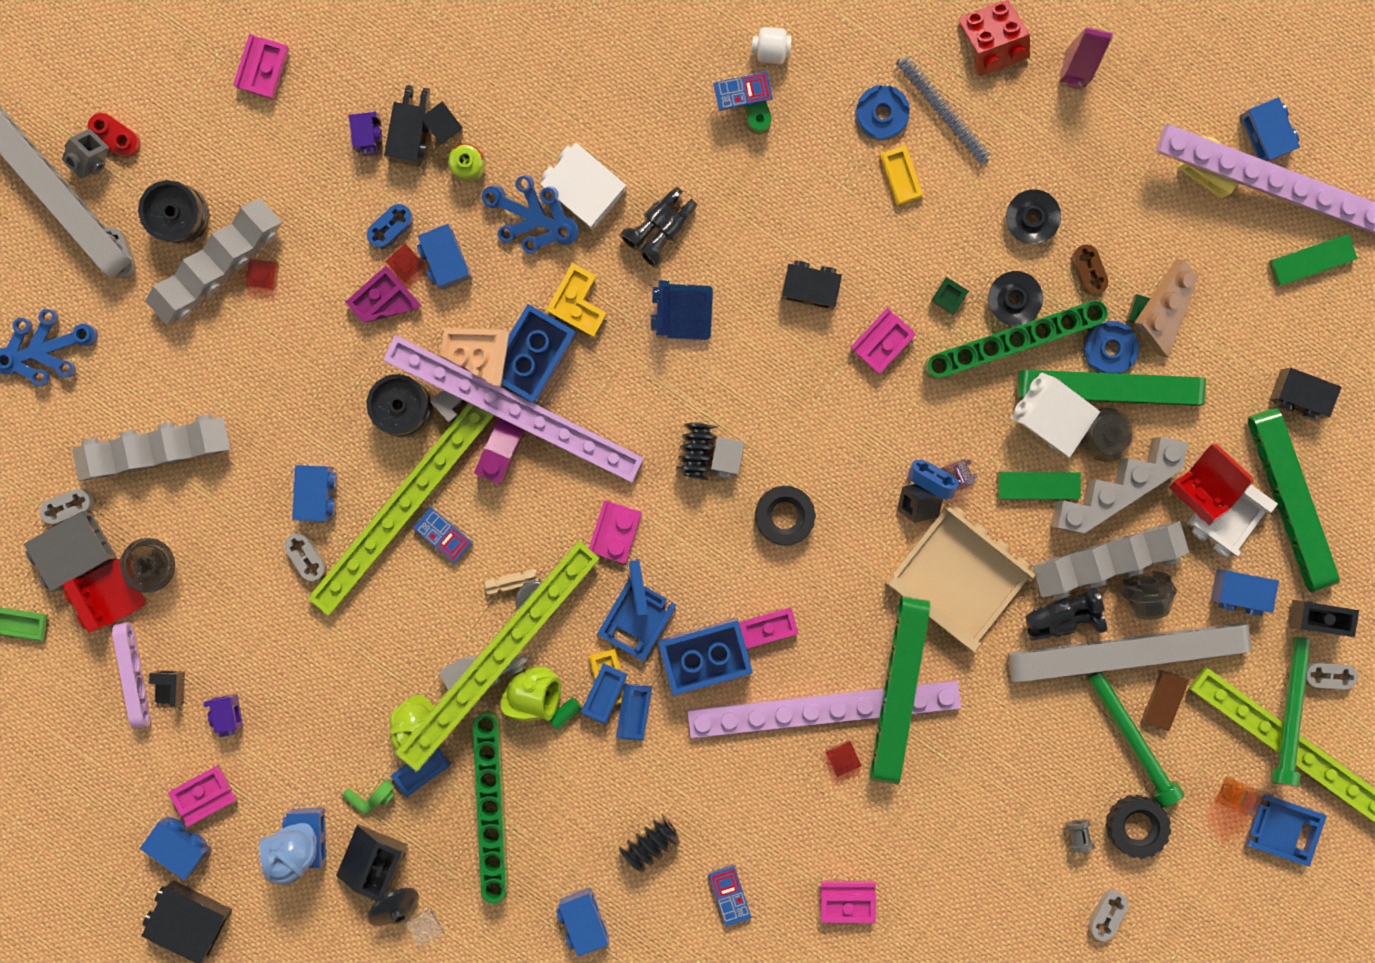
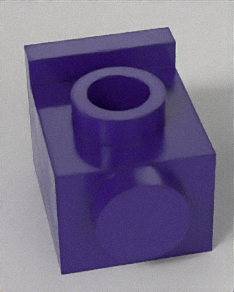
M376 111L349 115L353 148L357 153H361L362 156L378 154L379 142H382L383 138L381 127L376 124L381 123V117Z
M238 694L211 698L203 702L204 707L210 706L208 722L214 728V733L219 734V737L236 734L235 730L243 726Z

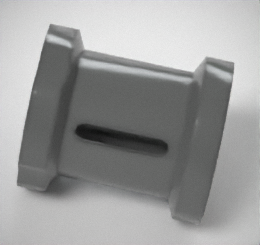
M1078 819L1065 824L1066 829H1069L1072 845L1069 848L1071 852H1088L1095 848L1089 834L1090 820Z

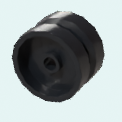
M171 180L155 182L144 191L139 200L138 214L140 223L147 233L159 240L177 244L193 242L203 234L208 226L210 212L207 201L199 191L191 186ZM175 208V211H176V212H175V214L172 216V211H173V209Z
M402 374L387 375L378 380L369 390L366 400L367 414L372 423L381 431L399 438L413 437L422 432L431 420L433 404L430 401L432 398L427 389L413 378ZM402 401L403 407L400 410H396V405Z

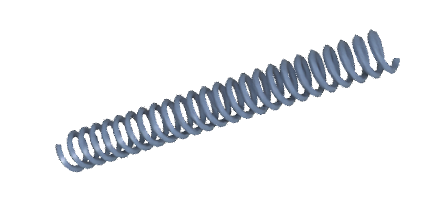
M907 56L902 61L898 59L896 65H900L899 69H904L903 73H907L906 77H911L910 82L914 81L913 86H917V90H921L920 94H924V98H928V103L932 102L930 107L935 106L934 111H938L937 115H942L941 119H945L944 123H949L948 127H952L951 132H955V136L960 135L958 140L963 139L962 144H966L965 148H970L969 152H973L972 157L977 156L975 161L981 160L979 165L988 162L989 159L986 158L990 155V152L982 155L986 148L981 149L983 144L976 146L980 139L971 143L976 138V135L970 137L973 131L965 134L969 127L960 131L966 125V123L959 125L962 121L961 118L954 122L959 117V114L950 118L955 113V110L948 113L952 106L945 110L943 109L948 105V102L939 106L945 100V98L937 101L941 93L932 98L938 92V89L929 94L935 85L926 89L931 81L924 85L922 84L928 77L920 81L919 79L924 73L915 77L921 68L911 73L917 67V64L908 69L914 60L904 65L910 59V56Z

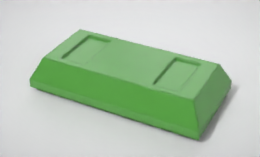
M0 607V635L43 642L48 614Z

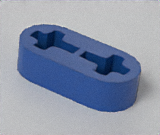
M402 204L391 206L369 227L367 231L368 241L376 248H387L413 223L412 212ZM397 211H399L400 213L406 212V214L404 215L406 221L404 223L397 221L393 226H391V224L396 220V216L394 214ZM387 227H389L390 229H388L384 234L386 238L385 241L382 242L381 240H377L375 242L374 240L377 237L375 231L379 230L383 232Z
M925 460L913 461L908 472V478L913 483L943 499L953 498L959 486V482L954 476Z

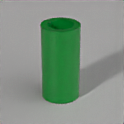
M572 696L555 711V714L549 721L559 730L581 711L583 707Z

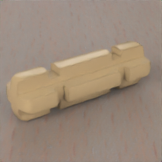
M535 569L524 571L525 574L518 572L499 577V580H496V578L486 580V593L488 596L499 594L498 591L504 593L520 589L528 582L538 581L537 572Z

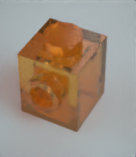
M1226 776L1216 802L1254 817L1264 791Z

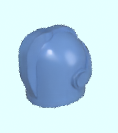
M299 823L287 826L272 836L260 839V861L263 875L267 881L273 884L289 885L300 879L304 872L312 865L316 857L317 840L315 831L309 824Z

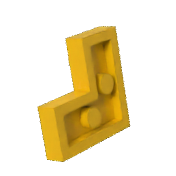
M572 263L546 309L550 314L592 337H595L607 315L605 311L584 300L596 279V275Z

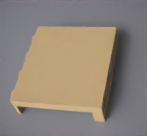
M945 506L940 512L939 517L932 522L885 583L901 596L929 600V618L969 650L975 652L981 645L979 640L1028 578H1034L1035 574L1030 571L1032 566L1021 557L1015 559L1008 553L1011 549L1000 540L994 542L987 537L989 531L978 523H975L973 526L966 520L968 515L957 506H954L953 509Z

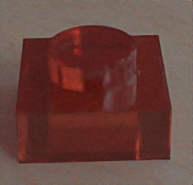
M406 243L385 261L405 283L425 266Z
M250 258L246 286L275 290L279 263Z
M850 740L825 751L837 777L862 766Z

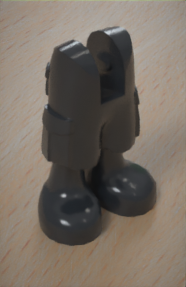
M678 186L673 188L660 201L658 200L652 204L643 214L645 221L635 228H625L619 234L629 247L637 250L643 244L648 234L654 228H657L659 230L658 233L640 250L642 258L654 268H658L662 264L661 250L667 240H676L698 205L693 199H690L681 208L679 213L676 214L671 207L684 192Z
M1096 587L1088 589L1082 595L1070 601L1063 598L1048 604L1046 607L1036 608L1027 614L1025 619L1030 640L1036 641L1075 633L1077 631L1076 624L1089 623L1098 633L1107 632V624L1102 613L1105 611L1104 604Z

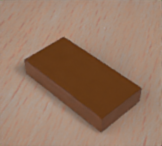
M1161 670L1141 720L1170 731L1189 680Z

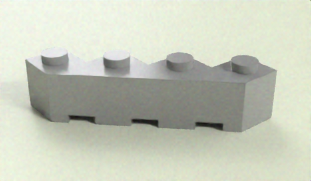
M261 198L241 207L232 224L212 233L203 250L183 259L174 276L152 287L145 302L166 325L176 320L178 322L184 321L190 316L191 311L206 297L216 293L220 285L235 271L245 267L254 254L263 246L270 244L278 236L277 230L282 221Z
M212 414L195 417L196 422L177 427H175L174 422L157 425L158 430L146 434L137 435L136 430L119 433L120 438L99 443L98 438L81 441V446L72 449L78 481L109 477L122 472H133L152 468V466L181 462L198 456H209L230 450L224 417L213 419Z
M1164 437L1152 438L1147 462L1130 458L1120 459L1115 483L1096 479L1088 480L1083 505L1056 500L1051 527L1077 533L1088 532L1183 470L1188 443Z
M1180 521L1154 526L1137 534H1128L1109 540V542L1101 545H1092L1073 551L1072 554L1063 557L1056 556L1033 565L1041 596L1053 595L1054 599H1060L1069 596V591L1078 586L1090 584L1091 588L1100 587L1107 584L1106 579L1117 574L1127 573V576L1131 577L1144 573L1143 568L1153 563L1164 562V565H1171L1180 562V557L1189 553Z

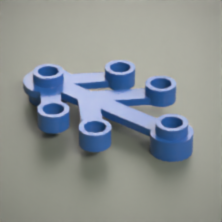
M529 175L520 176L515 182L517 190L524 193L529 207L507 198L501 186L492 185L484 189L482 201L487 207H501L527 219L512 226L505 225L499 228L498 238L502 242L512 241L517 235L539 226L550 230V232L537 238L535 236L525 238L522 241V249L528 254H532L538 251L540 247L554 241L562 245H569L578 238V225L573 219L565 217L558 200L559 193L555 187L548 186L540 192V199L545 204H549L554 219L545 215L534 189V180ZM522 179L528 181L527 189L522 186ZM547 190L552 192V200L546 197ZM489 193L494 194V196H495V201H494V202H491V201L489 200V197H488ZM562 227L568 230L567 236L562 235ZM504 229L509 230L510 238L505 237ZM529 240L534 243V249L528 247Z
M50 309L40 311L38 316L40 324L28 348L22 350L19 349L26 334L32 331L33 325L30 320L25 318L14 320L12 325L14 333L7 347L0 348L1 374L10 375L17 372L29 378L34 385H47L50 381L49 373L45 370H35L22 363L29 359H35L55 369L58 375L62 377H72L75 374L76 367L72 362L62 361L48 353L76 343L82 346H91L97 341L98 332L91 325L79 324L72 333L45 342L52 326L58 322V314ZM47 313H51L52 319L50 322L45 321V315ZM24 321L26 323L25 330L21 331L19 329V325L21 322ZM82 330L87 332V336L84 339H81L79 336ZM5 356L9 358V363L6 366L2 363V359ZM65 364H68L70 367L67 374H64L62 371ZM39 373H42L44 379L42 382L39 383L37 381V375Z

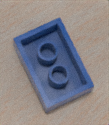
M527 304L508 336L501 384L537 404L575 340L577 333L537 308Z
M737 618L658 640L673 696L753 673Z

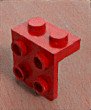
M1001 1L959 18V25L974 48L975 70L979 76L995 72L1030 58V33L1009 1Z
M1212 444L1205 450L1190 471L1175 480L1169 488L1200 519L1210 526L1231 510L1252 485L1254 479L1219 445Z
M115 559L82 578L71 579L62 584L65 589L64 596L69 604L74 605L78 613L77 620L80 626L87 630L88 633L99 631L146 605V600L123 559Z

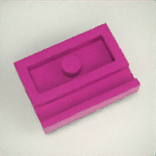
M249 34L233 86L237 89L273 100L290 48L287 45Z
M887 307L850 349L879 375L912 340L916 333Z
M604 500L589 549L594 554L625 564L642 512Z
M219 764L168 792L180 816L184 818L186 827L237 800Z
M820 881L821 923H876L875 881Z

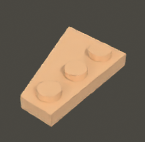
M445 328L440 355L470 370L474 375L484 378L488 383L500 387L509 332L495 329Z

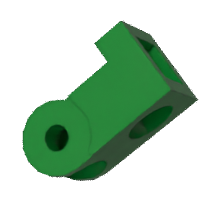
M767 102L744 106L748 116L747 126L749 130L758 135L767 132L772 121Z

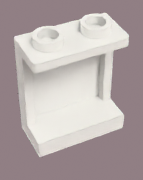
M575 143L572 147L567 146L559 155L560 162L554 168L549 167L541 177L543 182L540 185L542 189L548 186L555 187L559 193V202L593 231L626 192L627 187L619 178L580 145Z
M1040 373L1031 383L1030 390L1024 399L1017 404L1011 419L1024 425L1049 444L1048 446L1056 452L1070 457L1100 411L1055 377Z
M1251 485L1231 510L1209 526L1196 513L1192 515L1187 525L1193 529L1191 533L1204 542L1209 540L1215 545L1213 549L1226 558L1228 556L1238 557L1241 554V551L1238 549L1265 512L1271 513L1277 503Z

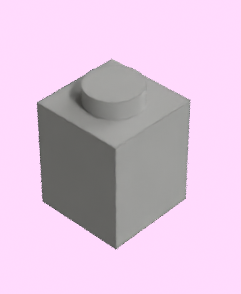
M717 437L711 470H716L715 476L731 479L732 474L739 473L744 442Z

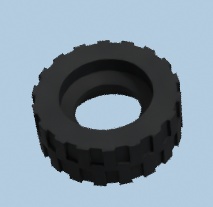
M778 486L764 493L759 499L755 509V522L758 530L767 540L777 545L790 546L803 541L810 534L815 525V507L810 497L799 488ZM781 502H789L798 510V521L789 529L777 527L772 520V511Z
M1128 795L1124 799L1120 798L1117 800V803L1110 808L1111 810L1106 817L1107 835L1115 847L1124 854L1133 858L1146 859L1145 857H1153L1157 852H1161L1164 845L1168 843V837L1171 835L1170 819L1167 817L1166 811L1152 799L1142 795ZM1136 813L1146 815L1151 821L1149 835L1141 840L1130 838L1125 830L1127 819Z

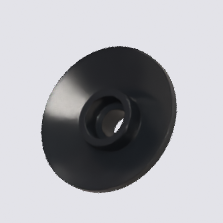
M1038 189L1026 190L1016 195L1006 211V223L1009 231L1016 239L1026 244H1039L1047 241L1057 232L1061 222V210L1055 198L1049 193ZM1032 213L1036 216L1037 220L1035 223H1030L1027 220L1028 214Z
M1010 271L1000 275L992 283L988 293V303L994 316L1001 322L1008 325H1022L1034 319L1040 312L1043 304V292L1037 280L1028 273ZM1010 295L1017 296V304L1010 303Z
M402 888L381 898L368 912L367 919L369 923L373 926H383L391 923L398 924L407 918V914L415 907L419 900L417 890L414 888Z

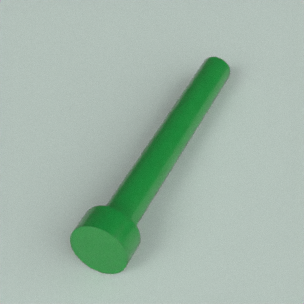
M1294 637L1278 769L1272 768L1270 783L1289 787H1299L1301 773L1295 772L1311 645V639Z
M1102 671L1094 672L1088 676L1087 680L1156 788L1153 795L1161 808L1171 806L1181 800L1185 795L1177 781L1171 782Z

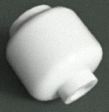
M762 27L759 30L758 36H753L752 53H757V60L760 63L780 65L784 63L785 58H790L791 36H787L784 28Z

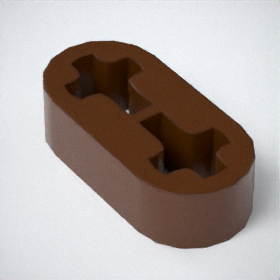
M1088 244L1081 245L1072 253L1073 267L1083 291L1088 295H1098L1108 287L1109 281L1096 248ZM1082 250L1085 254L1090 253L1091 258L1088 260L1089 269L1085 261L1080 262L1079 260ZM1090 271L1092 272L1094 279H1100L1101 283L1097 285L1098 290H1096L1095 286H1089L1088 282L1092 280Z

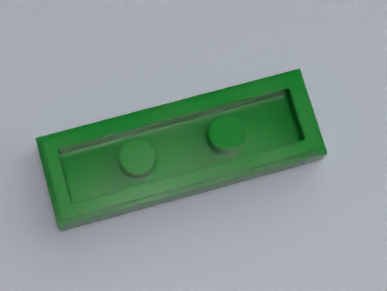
M1346 234L1270 260L1269 263L1278 287L1357 260L1358 258L1350 235Z
M998 472L997 499H1081V472Z

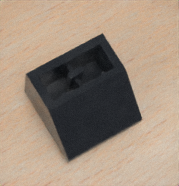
M357 824L336 876L356 893L379 901L388 894L408 844Z

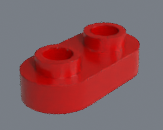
M96 113L89 119L88 129H91L108 145L109 149L122 157H132L138 153L141 146L140 138L132 130L106 113ZM104 122V128L98 130V124ZM126 137L127 143L121 146L120 140Z

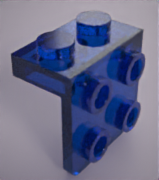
M658 280V287H653L652 303H657V314L651 315V331H656V338L710 339L713 302L712 287L670 284L669 280Z

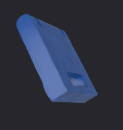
M629 577L597 635L644 661L677 604L671 602L666 611L662 607L667 599L644 586L649 613L647 615H637L634 593L629 589L632 587V581ZM616 627L640 639L636 648L612 636Z
M1262 793L1261 798L1269 802L1268 805L1258 803L1248 833L1255 836L1256 840L1246 839L1245 844L1310 867L1327 815ZM1306 822L1312 825L1305 847L1301 849L1296 847L1303 824Z

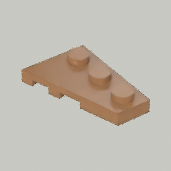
M1182 259L1175 261L1135 321L1136 326L1161 357L1169 358L1198 278L1187 261Z

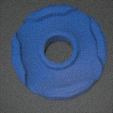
M876 85L866 90L859 98L855 110L856 122L860 130L868 137L876 140H890L899 135L906 127L910 116L909 103L905 95L897 88ZM879 106H886L890 111L889 118H878L875 109Z
M1106 321L1095 326L1088 332L1084 341L1083 353L1087 363L1094 371L1099 373L1119 374L1129 369L1139 355V341L1132 332L1133 330L1128 325L1119 321ZM1107 341H1114L1118 346V351L1114 356L1107 354L1105 351Z

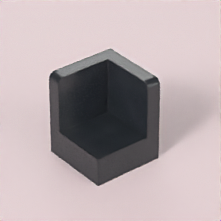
M443 101L422 116L423 122L441 145L463 129Z
M917 484L903 486L897 511L913 523L934 519L940 515L943 498L932 494Z
M157 670L149 673V684H156V703L170 704V707H177L184 703L185 671Z

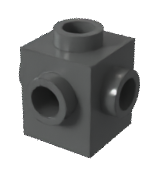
M88 129L69 138L65 144L66 149L62 161L81 179L90 174L96 175L105 166L104 161L109 146L91 129Z

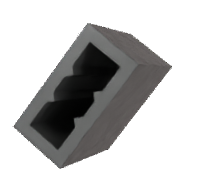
M81 511L24 543L27 549L26 556L33 565H36L40 572L39 579L50 592L64 589L63 583L71 579L82 578L117 559L91 511Z

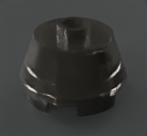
M1098 409L1100 413L1082 438L1081 445L1085 452L1095 460L1101 462L1119 460L1128 453L1133 444V426L1127 416L1116 409Z
M141 538L132 542L121 555L119 566L125 582L130 587L140 592L151 593L161 590L171 581L175 572V558L170 548L162 541L154 538Z
M1152 571V576L1138 577L1136 575L1125 577L1123 579L1124 586L1120 591L1129 613L1135 618L1144 620L1159 619L1167 616L1171 611L1177 594V588L1171 582V576L1158 571Z

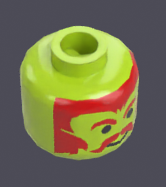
M466 143L456 146L449 155L448 163L450 170L459 180L472 182L483 175L486 162L483 154L476 146Z

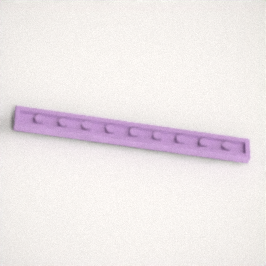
M1169 124L1164 126L1155 151L1156 153L1375 234V202Z
M396 335L383 361L629 482L633 481L644 459L512 392L492 385L487 380Z
M957 680L917 684L912 714L961 709ZM884 688L689 709L690 737L697 738L879 718Z

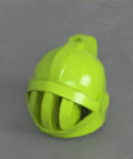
M544 666L530 667L525 672L516 674L508 683L506 691L502 696L500 705L502 712L508 718L521 722L542 719L551 720L560 700L561 680L556 673Z
M414 695L391 713L389 718L391 728L390 739L395 751L434 707L426 697Z

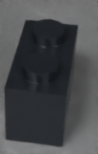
M794 261V264H788L780 299L832 310L836 307L842 274L836 273L837 269L827 266H821L820 270L809 268L810 264L803 261Z
M1290 367L1280 370L1269 400L1277 402V407L1290 412H1293L1295 409L1303 412L1302 416L1304 418L1319 421L1321 418L1331 417L1342 387Z
M1292 600L1289 626L1355 638L1359 610Z

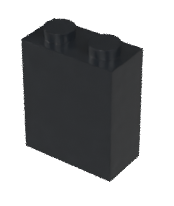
M173 880L166 887L162 886L156 894L154 901L157 902L154 911L150 910L142 923L145 929L141 937L194 963H203L209 957L232 909Z

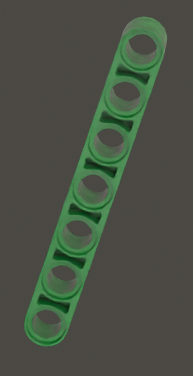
M1090 301L936 353L925 361L924 372L931 379H941L1103 323L1108 315L1107 307L1101 301ZM1089 307L1097 311L1096 321L1088 318L1087 310ZM1063 316L1071 319L1072 326L1070 330L1063 328L1061 325ZM1037 325L1045 327L1046 336L1044 339L1036 335L1035 328ZM1011 333H1015L1020 337L1021 343L1019 347H1013L1010 344L1009 337ZM985 342H990L994 345L995 353L993 356H988L983 351ZM959 351H966L970 360L967 365H963L958 361L957 355ZM934 359H938L944 364V370L941 374L935 373L932 370L931 364Z
M1047 370L1018 371L1017 398H1024L1030 390L1033 380L1040 373L1055 377L1086 401L1205 406L1206 378Z
M1274 407L1249 416L1247 420L1306 588L1309 592L1314 593L1339 584L1340 577L1281 412Z
M901 596L899 601L870 768V781L899 785L901 780L930 614L929 600Z
M487 710L479 714L473 723L481 894L486 902L495 904L502 901L505 897L509 882L501 721L497 713ZM483 718L492 720L494 724L493 730L485 731L482 729L480 720ZM486 745L493 747L495 756L486 758L482 754V747ZM492 773L496 777V784H486L483 781V774ZM488 800L494 801L497 804L498 810L496 812L487 811L484 802ZM486 829H496L499 837L497 839L488 838L485 832ZM490 855L497 856L500 859V865L491 866L487 862V857ZM490 883H497L501 886L502 891L497 894L492 893L488 885Z

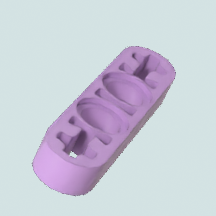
M130 622L116 624L113 626L112 635L129 723L133 729L148 727L151 717L134 629Z

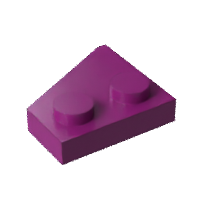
M387 266L383 267L345 301L363 323L402 314L422 307Z

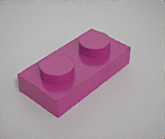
M791 607L739 621L746 649L799 634Z

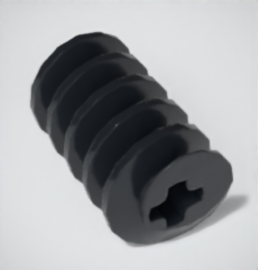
M698 422L685 423L684 427L691 432L682 434V438L688 441V444L680 445V449L685 451L686 455L678 456V460L683 462L684 465L677 466L675 470L682 473V476L709 481V478L702 475V472L711 471V468L704 464V461L713 460V457L707 454L706 451L715 449V446L710 444L708 440L717 439V435L710 432V429L719 427Z
M663 813L661 814L662 824L655 819L653 820L654 830L647 826L644 827L645 837L639 833L635 834L636 844L628 839V850L619 846V850L625 860L640 873H643L646 869L644 863L649 866L654 864L653 856L661 859L663 857L662 850L665 852L671 851L670 842L675 846L680 844L675 827Z

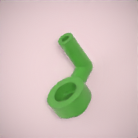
M385 779L366 801L350 788L341 796L360 813L367 815L379 804L385 806L395 794L391 791L394 785Z

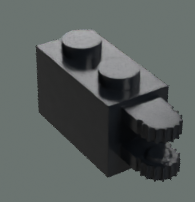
M406 85L402 103L393 102L384 156L388 161L421 167L422 159L426 160L428 144L425 143L427 133H431V131L423 122L422 116L428 112L430 89L423 88L419 106L412 105L414 97V87L412 85Z

